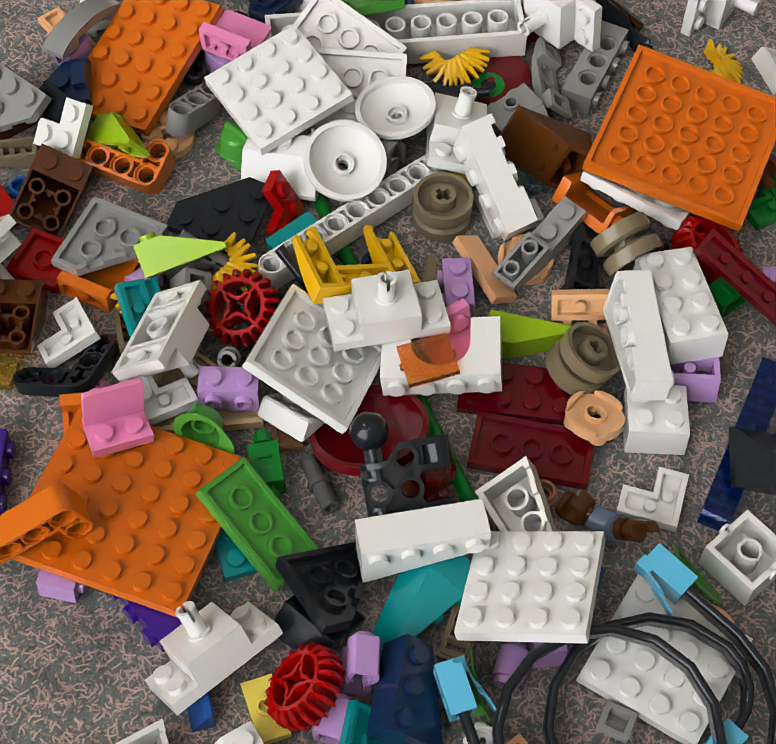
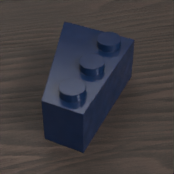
M409 634L383 644L380 659V676L375 686L366 736L383 744H443L438 690L433 674L435 659L432 645Z

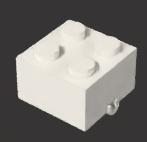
M674 385L670 388L666 400L632 402L625 386L622 412L626 416V420L621 431L623 432L624 452L684 455L690 437L686 386Z
M746 510L732 524L726 523L719 530V535L705 546L698 564L740 603L746 606L776 579V535L749 510Z

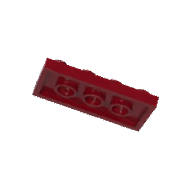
M502 363V391L458 394L456 412L477 415L478 411L541 423L564 425L565 409L572 395L565 392L554 382L547 368Z
M478 411L467 468L501 474L527 456L536 467L540 480L545 479L555 485L586 490L594 445L588 440L580 438L566 427Z

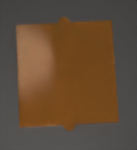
M447 333L396 346L401 361L399 367L401 371H404L409 388L460 374L455 358L456 350L452 349Z

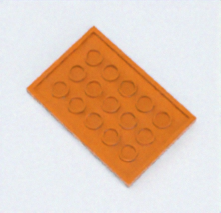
M124 0L88 56L91 62V105L93 106L90 118L95 119L98 113L110 114V112H115L125 118L124 122L132 127L135 132L149 136L202 49L199 34L200 26L203 22L216 25L224 12L221 5L205 0Z

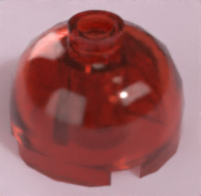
M453 455L452 466L421 472L420 476L425 483L424 497L426 499L444 498L451 493L449 487L455 482L457 477V464ZM406 480L402 484V489L407 495L413 497L419 493L420 486L415 480Z

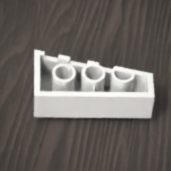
M651 270L617 271L603 307V312L631 402L666 400L670 388L674 386L675 378L670 367Z
M527 456L475 491L479 499H483L486 510L500 531H557L536 467Z
M483 499L355 520L356 551L363 583L465 554L478 553L490 548L491 530Z

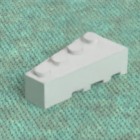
M492 113L461 127L453 151L457 160L465 165L467 169L466 177L472 187L475 186L480 194L478 199L481 207L485 211L488 210L492 217L491 225L497 235H501L503 241L512 238V236L533 228L538 218L524 186H517L516 184L518 181L517 170L513 162L506 161L504 150L506 145L502 135L496 137L491 124L496 122Z

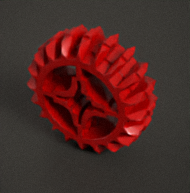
M698 215L689 216L682 223L680 229L673 232L670 240L672 243L670 250L692 247L694 250L707 232L714 228L739 252L742 253L744 251L742 247L738 246L740 240L734 238V231H729L725 226ZM696 256L708 285L720 277Z
M233 269L232 277L225 273L222 274V283L218 280L213 281L216 286L215 291L207 290L208 295L212 297L211 300L204 301L203 303L205 306L210 307V310L204 312L203 315L210 317L208 323L210 324L209 328L214 329V337H222L221 341L229 345L232 342L234 347L239 348L242 343L246 347H251L252 341L257 342L276 310L274 307L279 305L281 301L279 298L274 297L278 291L275 287H270L272 283L270 279L263 278L262 274L257 271L252 273L251 270L244 269L241 273L240 270ZM241 287H252L249 291L245 290L241 295L233 293ZM237 301L244 304L242 306L245 307L244 311L248 315L240 312L242 310H240V305L237 303ZM227 302V310L224 313L225 304ZM261 302L260 312H259V315H258V314H257V306H258L259 303ZM243 321L251 323L245 329L232 330L235 325L239 326Z
M310 642L308 645L301 644L297 650L291 649L287 658L282 657L281 665L275 668L274 676L268 680L271 684L265 691L268 697L264 702L268 707L267 713L276 721V724L297 733L302 730L308 732L312 725L319 726L323 717H329V710L332 707H336L335 701L337 697L343 695L340 691V688L346 683L342 678L346 672L342 667L343 661L328 647H323L313 642Z

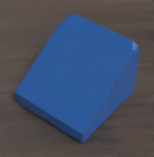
M208 691L187 708L192 732L213 728L216 725L210 692Z

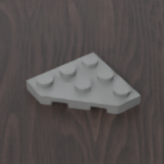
M0 63V132L13 129V125L23 122L30 124L38 121L52 98Z
M93 196L52 257L51 262L54 267L80 276L136 259L137 255L133 245L140 243L139 237L155 232L156 236H166L169 228L167 224Z

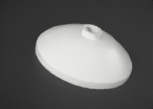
M392 76L373 82L360 93L355 103L357 122L370 128L380 139L387 140L403 139L419 133L429 125L436 112V100L431 88L424 82L407 76Z
M335 120L322 125L310 136L305 146L303 164L307 178L316 190L328 198L349 202L362 199L377 189L386 172L387 157L381 140L370 128L351 120ZM344 163L347 169H339L338 164Z

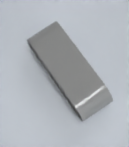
M206 82L169 104L165 129L168 134L175 137H185L219 115L221 102L206 85Z

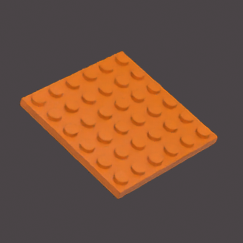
M639 44L584 161L582 170L739 232L776 141V97Z
M80 406L29 498L51 485L64 484L84 498L94 524L93 529L88 534L78 538L67 537L58 531L12 558V560L177 617L175 614L176 609L180 606L183 612L185 611L182 604L190 600L223 529L195 494L243 457L150 426L154 434V442L94 458L83 430L82 406Z

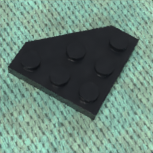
M248 177L177 201L167 221L169 231L180 235L182 230L185 229L198 239L225 242L235 232L237 233L235 244L244 238L246 240L245 245L247 243L251 245L269 206L268 200L261 192L265 183Z
M356 542L279 556L275 567L320 634L325 635L349 629L365 583L362 582Z

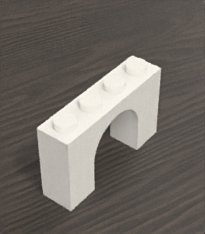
M500 316L471 317L470 347L462 359L447 366H431L418 360L414 355L415 338L381 345L380 382L383 396L399 397L415 394L428 396L443 393L457 395L471 392L492 393L502 391V329Z

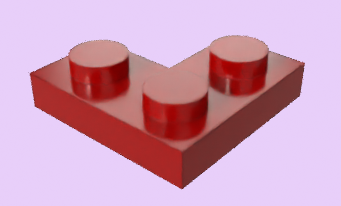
M280 170L270 171L261 191L274 209L265 231L269 237L300 217L305 208Z

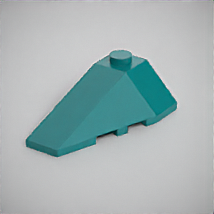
M462 555L399 573L372 632L374 636L381 638L380 659L385 642L405 634L420 639L419 633L433 622L436 625L444 619L443 613L455 603L459 606L461 605L471 561Z

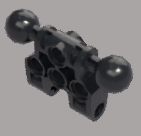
M363 412L352 420L349 435L355 446L363 450L365 464H361L359 467L368 517L460 502L459 496L432 500L426 499L424 497L425 483L420 476L421 472L425 470L453 465L448 434L401 441L389 456V459L384 460L382 446L389 437L387 421L375 412ZM408 448L414 453V462L411 465L403 466L398 462L397 453L400 449ZM406 480H415L419 484L420 491L416 496L410 497L403 493L402 484ZM376 485L385 486L389 492L388 499L383 502L374 500L371 495L372 488Z

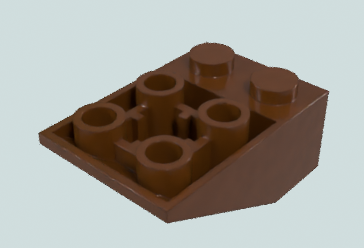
M520 105L499 135H502L505 142L504 150L507 159L540 183L557 189L563 176L582 171L584 161L592 146L590 133Z
M41 143L9 215L16 223L31 230L35 228L61 238L94 173V167Z
M0 279V354H32L44 326L48 303L43 280Z

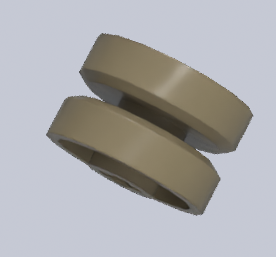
M447 172L432 173L423 177L415 186L412 202V221L418 233L429 240L437 242L453 241L456 236L464 235L469 230L472 220L474 195L471 186L460 176Z
M644 212L634 213L618 221L590 242V246L597 257H608L603 264V268L610 279H614L617 271L634 270L635 259L645 253L658 252L664 248V244L658 234H646L650 229L651 223Z
M577 322L563 334L562 338L556 341L548 350L546 355V367L551 378L561 389L570 395L584 390V394H594L595 390H600L620 370L611 335L598 325L589 322Z

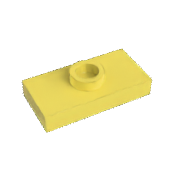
M272 673L240 683L252 724L264 744H271L292 737L289 729H284L276 724V721L267 713L268 707L264 704L268 697L265 691L270 687L271 683L268 680L273 677Z

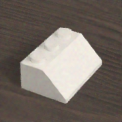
M297 134L264 155H261L249 138H247L242 151L241 180L251 177L265 183L270 171L280 170L299 199L316 201L320 192L310 183L303 164L304 150L310 136Z

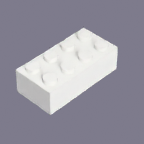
M692 247L645 253L636 258L634 270H651L670 365L722 357L728 338V331L698 260L692 252Z

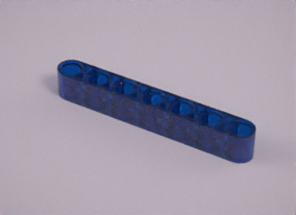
M763 357L735 427L766 433L776 408V361ZM729 443L697 520V523L719 531L726 523H731L743 493L741 489L731 488Z

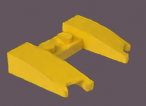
M364 225L362 231L373 264L336 266L316 227L308 228L306 234L309 239L302 242L300 237L295 235L292 240L299 269L313 304H323V298L351 294V279L378 275L382 271L385 274L386 271L410 270L413 284L421 283L394 232L391 231L387 239H382L375 236L373 226Z

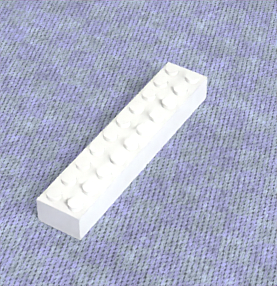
M462 0L408 4L400 10L364 16L407 47L404 53L407 54V64L429 63L420 61L419 57L434 50L443 57V60H449L470 47L490 50V54L484 55L488 58L525 55L527 36H524V33L521 34L517 27V23L524 19L521 0ZM302 12L265 15V24L270 25L272 28L267 40L292 26Z

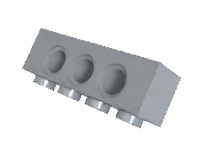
M601 21L600 47L593 52L584 48L561 90V94L569 99L572 110L589 115L592 107H598L602 98V89L606 91L611 82V72L616 73L621 62L620 55L625 56L629 49L630 41H627L628 29Z

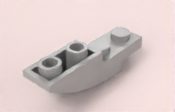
M564 196L532 233L527 232L493 270L492 275L514 291L524 285L567 245L569 236L586 218V211Z

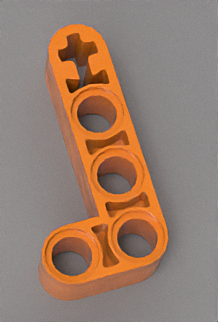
M85 138L80 159L78 160L93 166L94 174L145 194L154 195L160 193L164 188L175 166L176 156L163 139H154L146 146L150 152L149 157L139 159ZM166 152L162 158L156 159L158 154ZM106 157L103 163L97 164L100 159ZM125 167H130L127 172L121 173ZM154 176L150 182L145 183L147 177Z
M55 484L1 514L0 565L58 531L70 538H78L88 534L93 529L94 524L84 498L64 484Z

